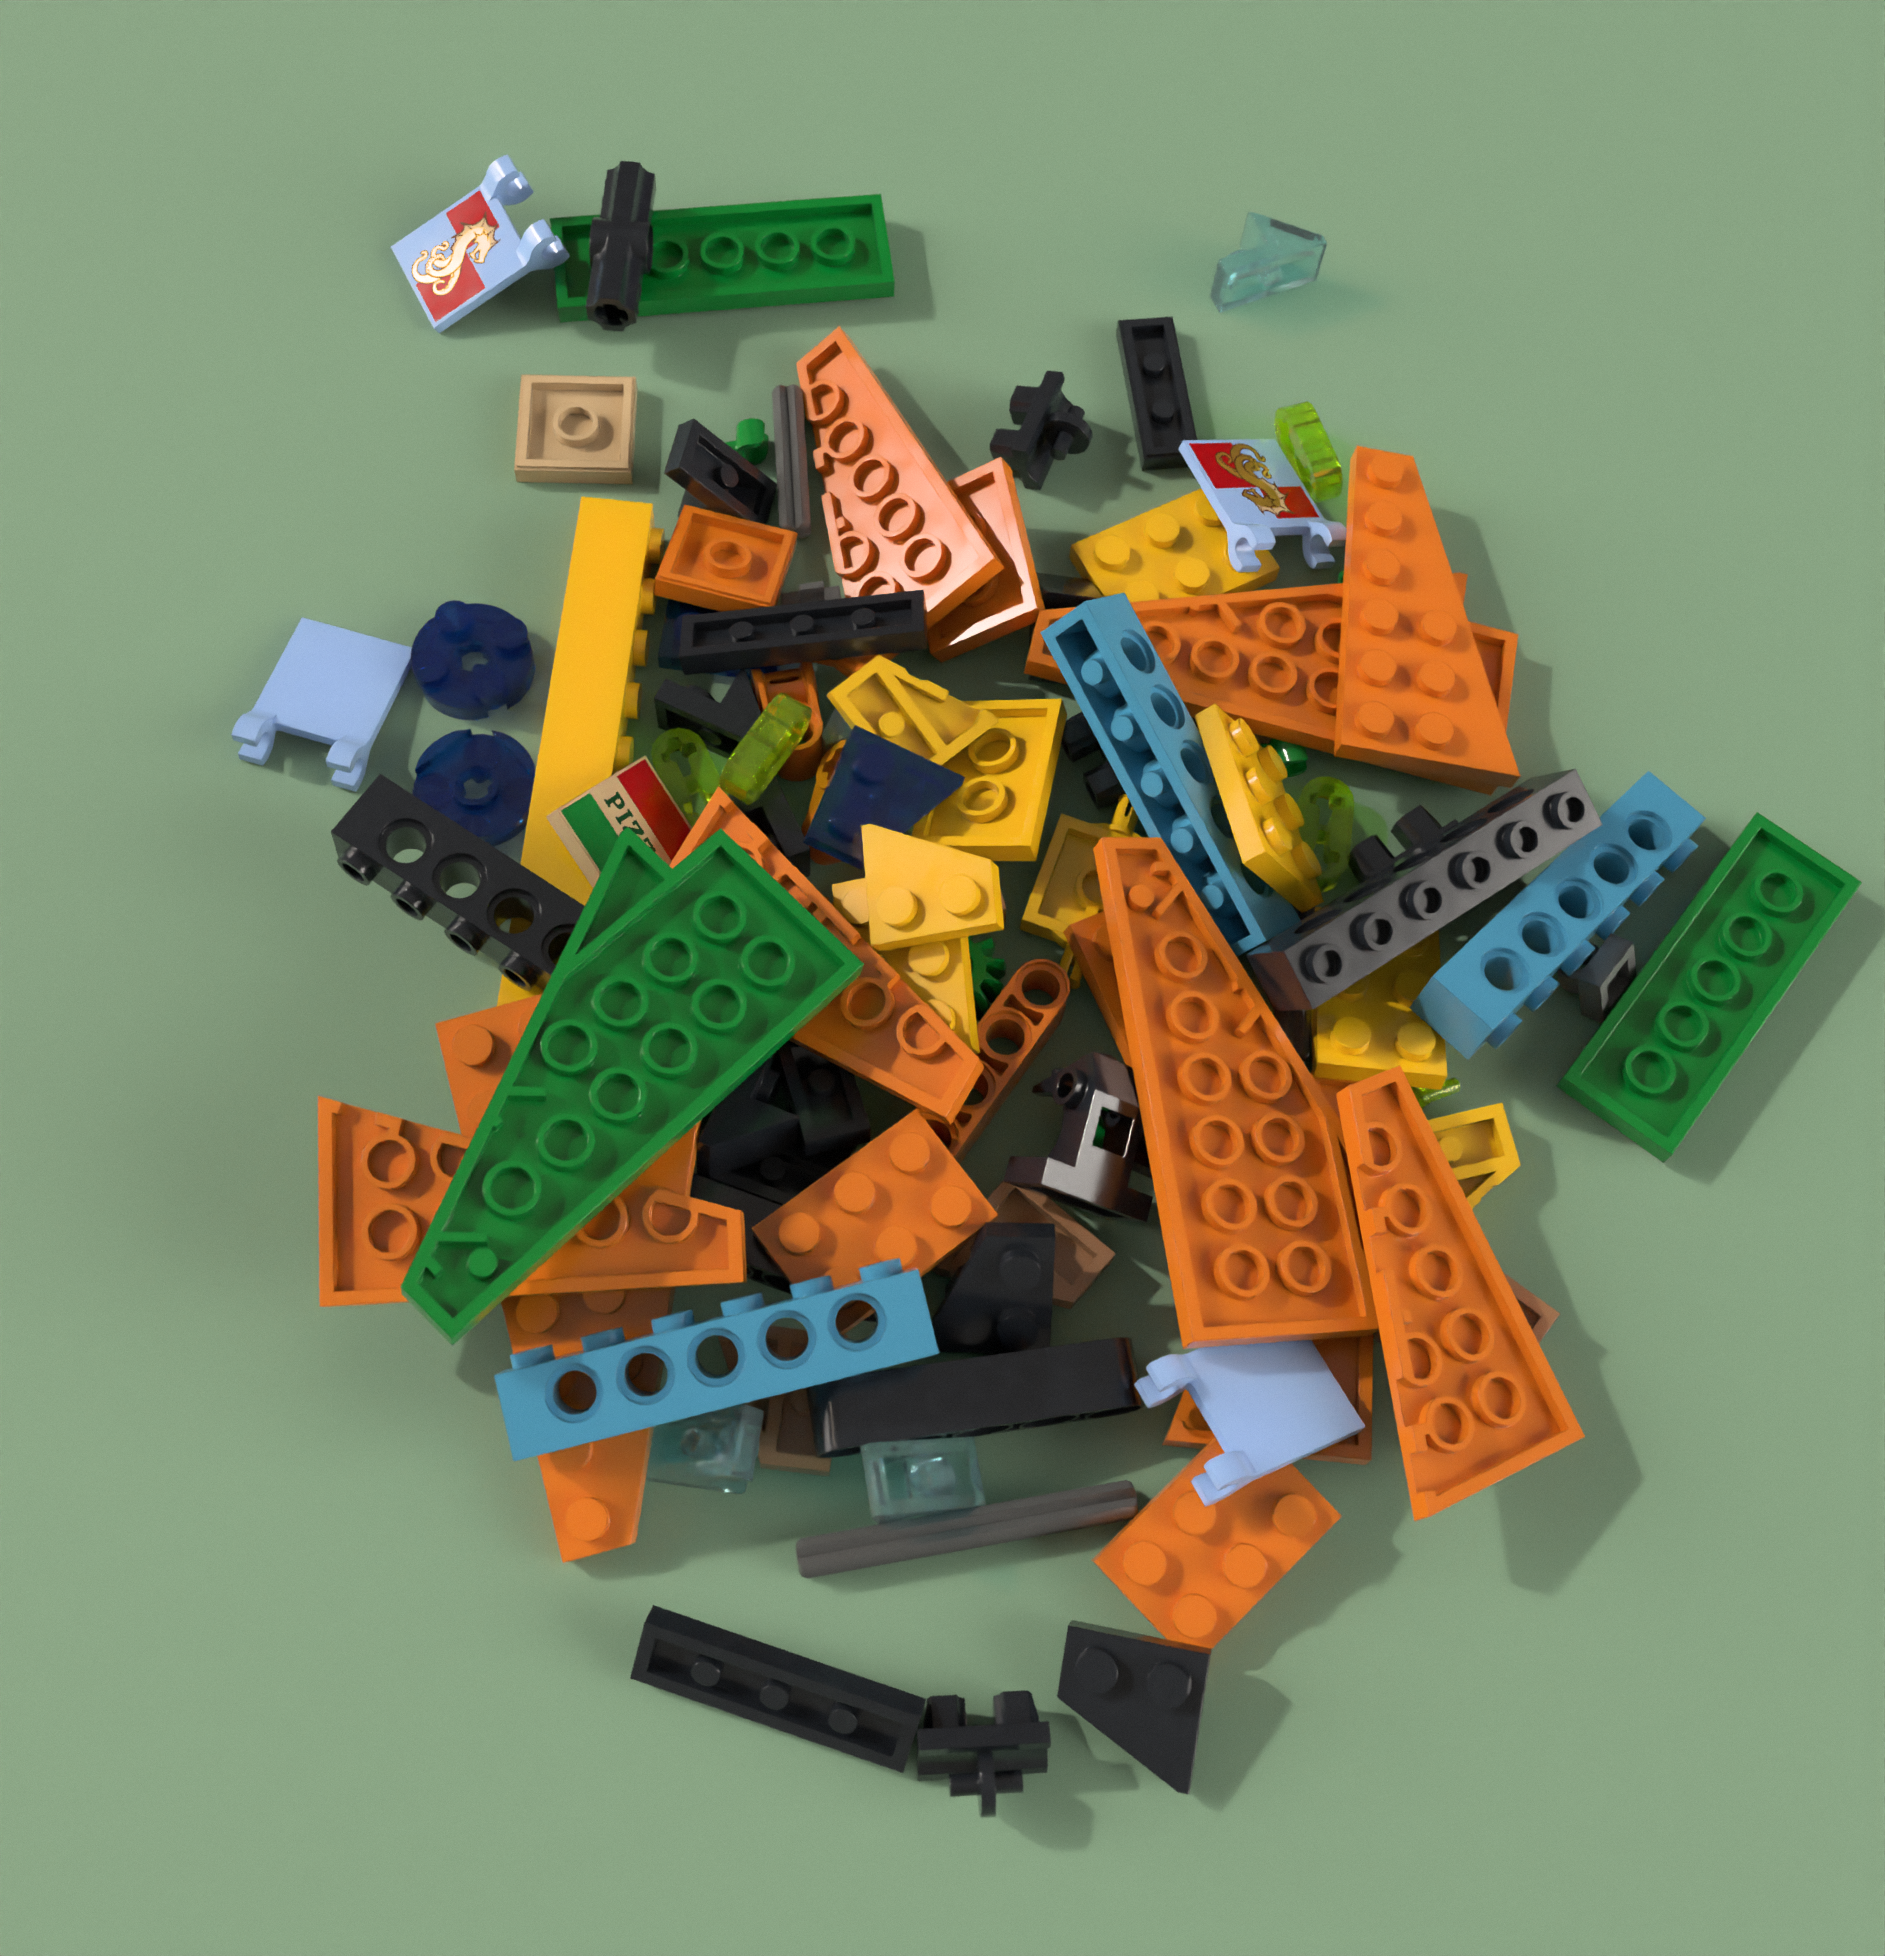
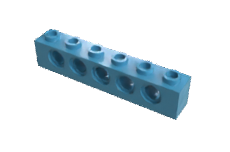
M1120 593L1084 601L1040 632L1148 836L1162 838L1236 957L1264 944L1300 922L1292 904L1242 863L1200 732L1126 594Z
M1650 771L1646 772L1599 817L1603 825L1565 849L1431 977L1409 1007L1467 1060L1486 1042L1494 1049L1501 1046L1523 1021L1515 1013L1523 1005L1532 1012L1537 1010L1559 986V983L1552 976L1560 969L1568 976L1572 975L1595 950V947L1588 941L1595 934L1605 941L1631 914L1623 906L1631 900L1640 907L1665 880L1657 872L1664 866L1671 873H1674L1698 847L1690 837L1706 818Z
M900 1258L890 1259L860 1267L859 1272L862 1281L834 1287L831 1275L791 1284L792 1298L765 1305L762 1292L720 1302L722 1316L695 1322L693 1310H686L652 1319L653 1333L625 1340L623 1327H618L580 1337L583 1347L582 1351L555 1357L553 1345L551 1344L511 1354L510 1358L513 1368L499 1372L494 1375L513 1461L937 1355L939 1351L919 1269L914 1267L903 1270ZM852 1300H862L873 1306L877 1315L876 1326L872 1333L859 1340L844 1337L838 1331L835 1323L839 1309L845 1303ZM788 1317L800 1321L808 1332L809 1338L806 1347L802 1352L792 1357L777 1355L770 1349L767 1343L766 1335L768 1328L773 1322L781 1318ZM721 1335L727 1337L735 1344L738 1351V1362L731 1371L725 1374H712L701 1366L698 1359V1347L701 1341L709 1336ZM641 1353H651L660 1357L665 1363L668 1372L665 1386L653 1392L638 1389L629 1377V1364L634 1356ZM581 1371L592 1378L597 1394L595 1402L591 1407L574 1409L562 1400L559 1384L566 1372Z

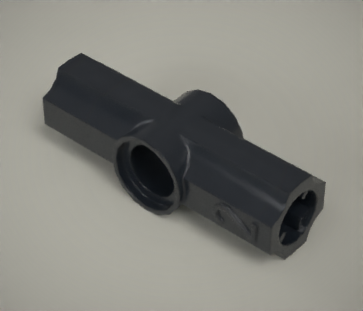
M620 161L617 167L607 170L600 217H594L591 224L589 256L592 270L586 302L587 318L599 324L603 330L623 332L625 327L636 324L639 314V302L642 295L643 275H649L652 267L653 225L651 221L656 194V179L654 173L648 172L638 162Z

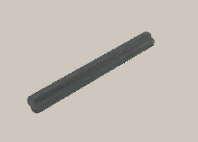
M1123 1480L804 1537L796 1542L795 1547L798 1568L802 1577L813 1578L1128 1521L1138 1514V1500L1132 1482Z

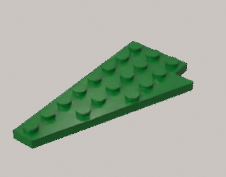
M629 827L625 828L620 833L400 1286L402 1295L453 1346L860 976L864 963L721 828L673 869Z

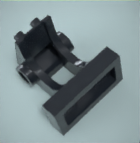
M1093 1051L1082 1056L1064 1069L1057 1068L1052 1070L1050 1077L1033 1086L1032 1093L1042 1097H1053L1056 1104L1063 1106L1064 1116L1061 1132L1056 1145L1047 1157L1010 1156L1003 1182L1107 1220L1147 1222L1153 1196L1128 1187L1143 1128L1133 1068L1118 1062L1115 1057L1109 1054ZM1100 1115L1105 1126L1102 1149L1092 1145Z

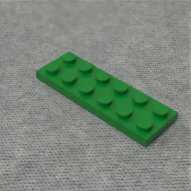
M881 194L654 210L651 221L653 225L652 267L649 275H643L642 295L637 317L894 297L895 280ZM600 214L550 218V226L554 236L557 235L561 239L570 255L564 263L554 267L560 323L589 321L587 318L586 302L592 270L589 256L590 230L592 219L600 217Z
M1757 812L1741 831L1629 987L1557 1083L1556 1087L1664 1163L1673 1155L1862 882Z

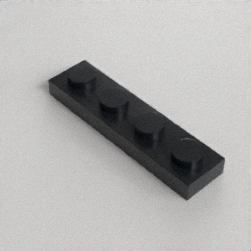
M924 590L683 616L679 659L684 675L710 672L719 673L728 670L782 666L785 664L821 660H840L849 657L903 653L927 649V606Z
M656 1605L652 1606L644 1622L630 1679L901 1773L904 1771L926 1702V1698Z

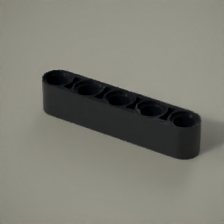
M1128 1337L1109 1338L867 1372L806 1387L817 1458L843 1457L1111 1417L1137 1411L1145 1406L1142 1397L1134 1385L1139 1380L1132 1340Z

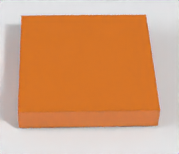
M684 505L656 575L654 595L720 612L777 606L796 549L798 533Z

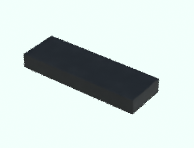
M1173 316L1118 320L1116 337L1141 470L1187 468L1189 466L1178 448L1183 440H1197Z

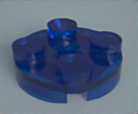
M456 600L440 605L435 612V617L428 620L420 629L413 642L410 658L416 683L423 691L424 697L430 705L447 716L462 720L488 718L487 711L498 709L505 704L508 710L519 703L532 685L536 667L527 627L521 620L496 606L480 603L465 604ZM481 652L483 658L489 660L486 665L475 664L471 671L463 670L464 665L461 658L468 653Z
M471 729L451 732L432 743L420 756L415 768L417 777L414 782V790L412 789L413 795L493 847L511 840L527 826L536 772L531 756L517 740L502 732L491 730L493 736L487 734L473 735ZM470 779L478 784L486 780L492 782L487 788L488 794L478 799L464 797L467 794L464 783Z

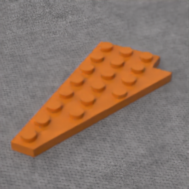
M1460 572L1453 573L1464 606L1468 575ZM1343 583L1130 602L1191 717L1195 718L1194 715L1216 703L1234 721L1242 718L1254 734L1334 754ZM1076 607L1039 610L1024 674L1068 685L1040 632ZM1469 621L1506 732L1518 634ZM1369 763L1487 795H1492L1498 787L1491 784Z
M1102 837L1093 848L1183 1349L1372 1335L1379 1331L1341 1121L1162 838Z
M542 994L435 1023L461 1135L473 1138ZM702 1119L633 1182L690 1197ZM676 1287L506 1297L501 1301L513 1354L551 1344L553 1345L555 1357L582 1351L583 1347L580 1337L618 1327H623L625 1340L653 1333L651 1320L672 1314ZM641 1353L634 1356L629 1364L631 1382L642 1391L653 1392L659 1390L664 1366L663 1360L651 1353ZM569 1371L561 1378L559 1392L562 1400L568 1406L574 1409H586L594 1404L597 1391L595 1383L589 1375L581 1371ZM654 1426L537 1456L563 1563L636 1542Z

